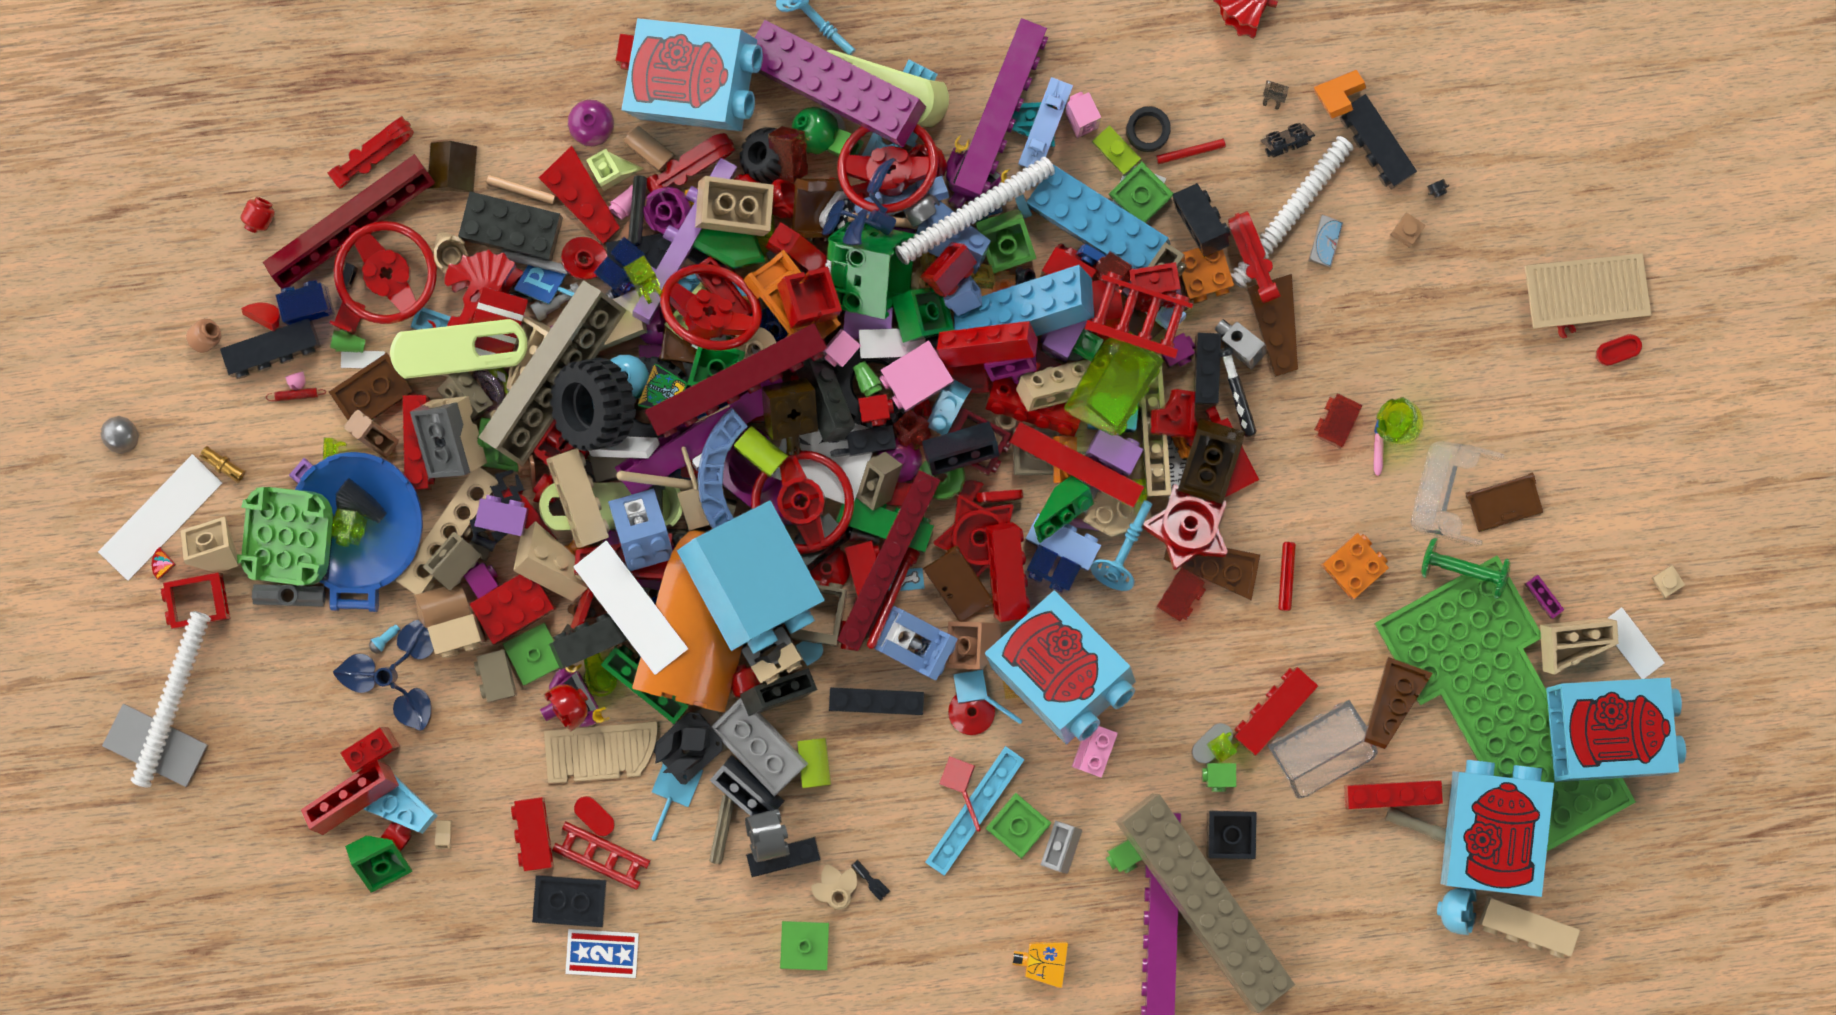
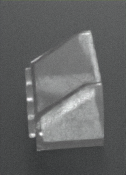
M1350 700L1335 705L1330 711L1315 716L1312 721L1305 725L1297 726L1289 734L1278 737L1271 744L1267 745L1292 792L1298 799L1313 794L1370 762L1378 753L1375 745L1363 742L1367 726Z

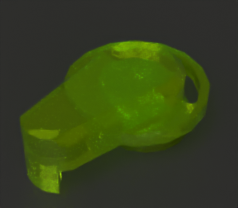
M600 653L584 659V684L593 695L605 697L615 689L617 678L601 666L603 659ZM602 691H604V692H608V693H606V694H600V693H597V692H602Z

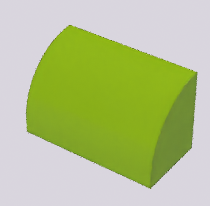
M752 426L734 445V448L770 478L788 457V455Z
M826 738L797 741L799 755L808 763L801 770L802 788L831 785Z

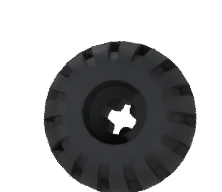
M765 127L755 130L746 137V142H743L741 146L743 149L740 151L739 157L745 174H749L751 178L760 183L770 185L776 179H786L791 174L790 171H793L795 167L793 163L796 161L797 155L794 143L786 133L777 128Z

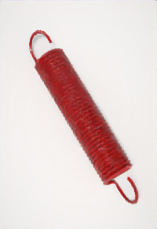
M317 388L274 392L275 400H267L277 402L318 398Z

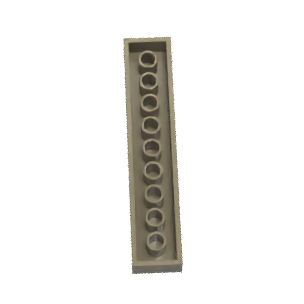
M1152 793L1115 821L1250 1011L1260 1013L1295 985L1160 794Z

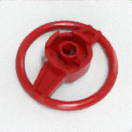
M919 124L913 130L924 142L929 156L910 157L905 149L895 146L877 148L872 151L871 156L849 155L854 145L864 135L871 132L862 126L859 127L846 140L838 158V179L845 195L862 209L870 212L874 209L878 211L879 208L875 203L863 199L853 190L847 176L870 182L874 171L883 162L895 158L896 161L891 164L889 170L892 168L896 170H892L891 174H886L879 189L882 195H901L902 191L907 189L909 185L912 186L914 182L925 180L918 190L908 198L896 203L881 205L887 208L886 213H895L905 210L920 201L932 187L938 171L937 147L930 134Z
M374 222L357 229L343 242L334 263V282L342 302L358 317L377 324H393L411 318L427 304L436 285L437 267L430 246L415 230L396 222ZM377 231L398 232L410 238L421 249L427 263L428 276L424 291L417 301L409 285L411 268L408 261L399 253L386 250L370 233ZM354 244L365 264L362 272L366 286L373 293L382 297H388L400 311L399 313L390 315L375 314L360 307L350 297L343 279V267L346 256ZM384 268L392 269L391 279L382 278L381 274H383L382 270Z
M696 264L679 269L667 279L661 291V310L668 325L682 339L704 349L729 350L747 343L758 331L762 319L760 300L743 281L744 279L733 271L720 266ZM700 273L726 278L736 284L746 294L751 303L753 315L749 316L732 312V303L729 300L704 289L699 290L695 295L677 282L689 275ZM670 304L683 316L682 321H685L686 326L689 328L688 331L676 320ZM724 335H740L726 341L710 340V338L717 337L720 339Z
M801 450V453L798 455L796 451H794L795 455H788L780 466L783 487L779 491L777 503L782 516L791 523L796 524L806 544H794L799 554H807L829 547L843 535L853 515L854 493L848 476L835 461L818 452ZM798 460H811L826 466L836 475L842 485L845 497L843 516L835 530L827 537L824 535L820 516L823 514L825 507L824 492L817 483L807 478ZM763 471L760 472L753 486L751 509L760 506L761 492L769 477ZM799 495H803V498L807 497L808 501L805 502V507L796 506L795 501L798 500Z

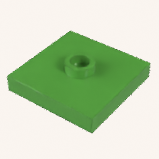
M1141 161L1108 195L1121 208L1146 223L1173 197L1172 194L1174 193Z
M542 623L503 643L523 686L559 668L549 646L550 643L554 642V639L546 623Z
M1015 792L985 829L1022 859L1050 826L1051 822Z
M782 921L780 969L827 970L829 923Z

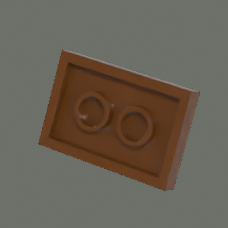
M385 353L330 390L329 394L347 420L357 410L373 420L401 401L404 395H410L414 391L406 379L395 370L389 354Z

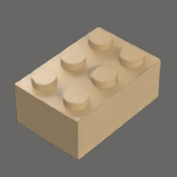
M704 176L698 181L695 228L757 236L766 235L771 229L774 185Z

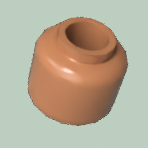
M205 318L198 320L186 333V340L189 346L201 353L211 350L221 339L219 326L214 321Z

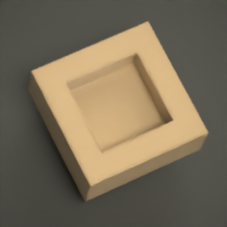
M1673 565L1651 578L1664 598L1685 586Z

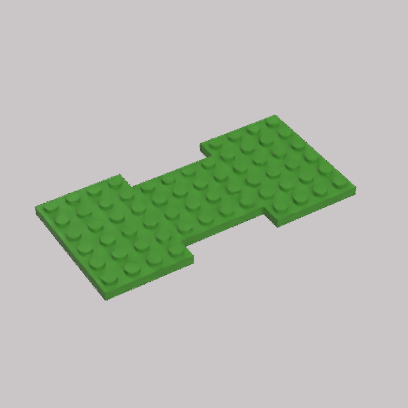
M1498 555L1480 564L1496 571H1501L1503 567ZM1462 574L1375 622L1374 625L1393 659L1433 673L1416 699L1419 705H1422L1441 695L1477 761L1495 763L1494 776L1512 778L1514 765L1542 768L1541 782L1554 783L1547 851L1634 804L1636 801L1623 778L1555 782L1547 690L1523 649L1540 640L1541 632L1510 576L1502 596L1496 599L1494 595L1497 584Z

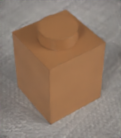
M1406 212L1390 235L1410 248L1426 225Z

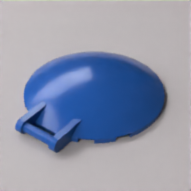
M346 452L329 456L307 470L295 490L322 494L329 501L334 514L329 579L319 582L330 588L331 611H339L340 609H369V612H378L379 588L397 579L408 568L418 551L423 531V515L420 501L408 478L396 466L383 458L361 452ZM348 478L367 491L387 512L379 524L353 511L337 509L335 494ZM341 593H368V600L341 599Z

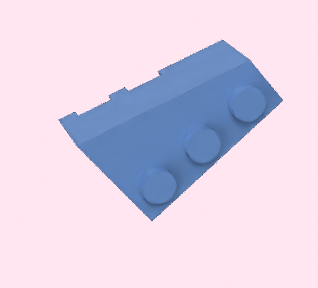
M938 201L940 205H935L936 212L918 226L916 234L920 235L921 231L926 232V228H932L934 223L938 224V221L944 220V217H950V214L954 211L941 201ZM970 225L968 228L964 227L963 231L958 230V234H952L950 239L946 238L945 242H940L939 246L934 245L932 250L928 249L929 253L939 256L951 242L965 244L977 261L973 266V273L976 274L985 259L991 241Z

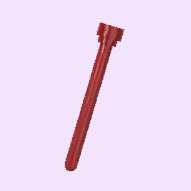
M911 547L908 548L868 639L867 647L869 649L876 647L907 572L918 561L920 553Z

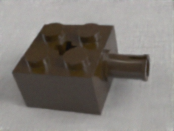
M807 378L763 386L761 389L765 430L773 441L786 438V453L788 455H795L794 450H796L797 455L800 454V435L818 432L814 387Z

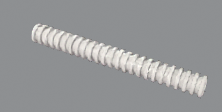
M1337 136L1336 142L1331 144L1332 148H1328V153H1324L1323 159H1319V164L1313 167L1315 170L1309 172L1310 176H1306L1305 182H1301V187L1296 189L1297 193L1291 195L1292 199H1288V204L1283 205V210L1278 212L1279 216H1275L1273 218L1274 222L1269 223L1270 227H1266L1265 234L1262 233L1260 235L1261 243L1266 252L1264 259H1268V254L1274 252L1273 248L1278 247L1277 243L1282 242V237L1287 235L1286 231H1290L1292 229L1291 225L1296 224L1295 220H1299L1300 213L1303 214L1305 212L1304 208H1308V203L1314 201L1313 197H1317V192L1323 189L1322 185H1326V180H1330L1331 174H1335V169L1341 166L1340 162L1343 163L1345 161L1344 157H1348L1349 151H1353V145L1347 139ZM1243 261L1239 262V267H1235L1234 273L1230 274L1236 285L1246 288V283L1250 282L1251 278L1246 275V268L1249 265Z
M1043 156L1040 161H1035L1028 168H1024L1022 172L1019 171L1016 175H1012L1010 179H1006L1004 183H999L998 187L995 186L992 190H988L986 194H981L980 198L974 199V202L970 201L968 205L962 206V209H957L956 213L952 212L950 217L946 216L944 220H939L938 224L934 223L932 228H926V232L921 231L920 235L916 234L914 236V239H908V243L903 242L902 246L898 245L895 247L897 257L903 264L908 265L910 260L914 261L916 257H921L922 253L926 254L928 249L932 250L934 248V245L939 246L940 242L946 241V238L950 239L952 234H958V230L963 231L964 227L968 228L970 226V223H976V219L981 220L982 216L986 217L989 212L992 213L995 209H999L1001 205L1007 204V201H1012L1013 197L1017 198L1019 194L1025 193V190H1030L1031 186L1035 187L1043 179H1048L1049 175H1054L1055 169L1048 158Z
M190 612L191 619L187 620L189 625L185 626L186 632L182 634L184 639L180 640L181 646L177 648L179 653L175 654L176 660L172 662L174 667L170 668L172 672L167 676L169 681L165 682L167 686L163 688L164 694L160 696L162 700L158 702L159 708L155 710L157 714L153 716L154 722L150 724L152 728L148 730L149 736L145 738L147 740L143 744L145 748L140 752L142 756H139L138 760L140 762L136 764L137 770L133 772L135 776L131 777L132 783L138 786L148 788L152 785L150 781L154 779L153 773L157 771L155 767L159 765L157 761L162 757L160 753L164 751L162 747L166 745L165 739L169 737L167 733L171 731L170 725L174 723L172 719L176 718L175 711L179 709L177 705L181 704L180 698L184 695L182 691L186 690L185 684L189 681L187 677L191 676L190 670H193L192 663L196 662L194 658L198 656L197 649L201 648L199 644L203 642L202 635L206 634L204 630L208 628L207 622L211 620L208 615L201 612Z

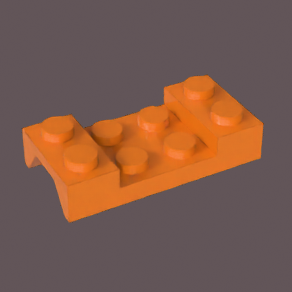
M782 250L767 264L757 271L748 274L743 281L757 299L762 298L789 333L788 337L807 326L791 329L777 285L784 276L801 273V271L787 253ZM837 318L816 323L823 339L841 325Z

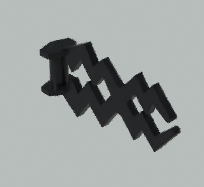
M514 470L495 474L499 485L490 486L494 496L502 498L501 503L509 504L510 500H522L518 492L525 489L517 474L515 475L517 486H509L512 496L504 498L501 492L507 490L503 477L514 473ZM471 519L470 523L474 534L471 544L475 543L493 552L496 544L508 535V533L495 531L491 532L495 539L494 541L482 537L478 533L487 530L474 526L476 519Z

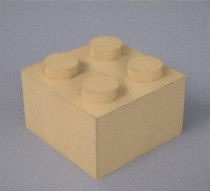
M475 614L427 627L435 655H442V658L459 655L458 650L461 649L469 652L482 648L481 643L486 642L481 623Z

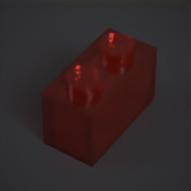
M781 126L769 133V149H773L780 161H777L778 165L781 166V173H776L779 179L794 183L796 178L806 176L808 174L805 131Z
M1338 393L1334 398L1329 397L1324 407L1327 413L1324 419L1319 418L1314 428L1317 431L1315 437L1339 449L1343 448L1363 405Z
M1181 567L1155 608L1177 622H1181L1182 619L1187 620L1193 611V608L1190 607L1195 599L1199 601L1206 591L1203 587L1205 582Z

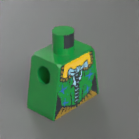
M654 364L638 406L649 409L688 388V383L661 366Z

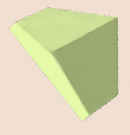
M607 149L586 159L603 191L644 169L608 152Z

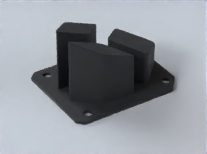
M688 712L656 741L653 750L656 754L655 764L662 761L667 767L663 773H672L680 784H687L722 752V739L700 713ZM682 750H689V752L685 754Z

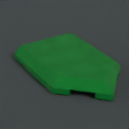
M702 228L692 246L733 269L747 264L765 262L756 235Z

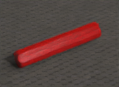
M1284 542L1282 546L1278 606L1281 611H1290L1292 609L1296 549L1294 542Z

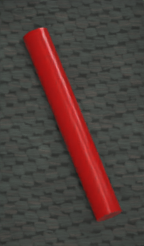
M1223 138L1156 155V159L1159 165L1225 148L1226 144Z

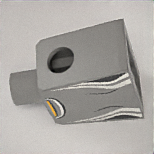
M1223 319L1215 327V331L1223 336L1221 339L1223 346L1232 347L1233 355L1250 370L1267 353L1265 343L1239 322L1231 326ZM1236 338H1241L1238 342L1234 341Z

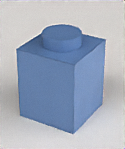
M971 276L966 279L963 278L957 284L959 288L954 294L944 297V302L948 309H953L957 316L982 305L981 289Z

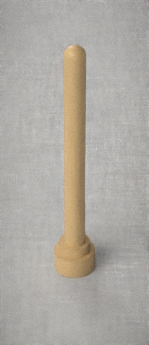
M619 471L617 473V479L622 481L681 489L694 488L691 480Z

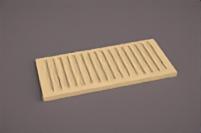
M1643 253L1525 266L1533 329L1645 317L1652 314Z

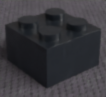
M1207 810L1206 857L1256 859L1257 812Z

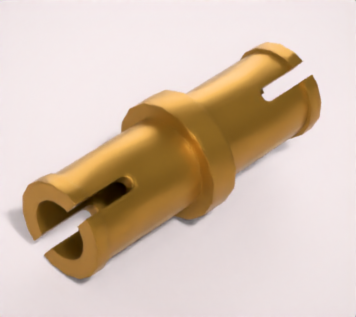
M206 446L200 453L202 455H199V459L213 466L216 472L225 474L237 484L242 481L246 474L245 470L230 462V458L221 456L209 446Z

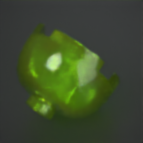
M1404 397L1388 400L1381 406L1376 417L1379 420L1376 430L1380 437L1395 445H1405L1413 442L1423 430L1424 420L1421 410L1415 403Z

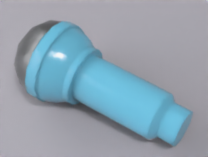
M395 624L380 637L371 639L369 642L370 650L373 653L382 652L386 643L398 633L400 628Z

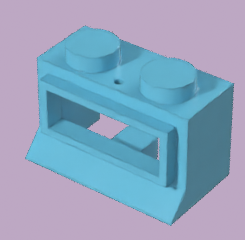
M954 380V383L942 389L932 407V413L927 421L930 423L928 428L941 435L947 434L971 388Z

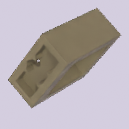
M814 580L820 593L840 596L833 635L798 630L790 634V638L838 647L839 641L837 639L841 631L847 590L842 589L843 585L829 583V586L819 585L820 581Z

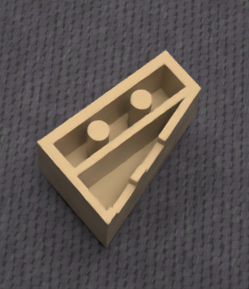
M523 316L521 327L526 333L528 347L523 360L518 365L510 367L506 386L509 390L551 329L541 321L539 322V320ZM517 337L516 342H515V344L518 345V346H517V350H518V348H519V339H518V337Z
M536 521L524 531L523 536H520L513 571L571 601H574L588 588L580 575H574L575 556Z
M1599 618L1540 625L1543 672L1554 675L1570 665L1578 664L1589 656H1594L1619 644L1617 620Z

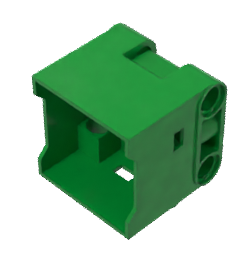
M847 222L828 238L827 259L831 261V277L841 309L851 313L886 319L889 316L887 311L894 306L892 297L911 290L913 261L910 260L908 265L903 264L896 255L895 247L898 245L902 246L903 242L908 243V239H914L915 234L893 229L889 235H885L870 225L864 224L861 235L862 244L847 245L843 243V236L851 223Z

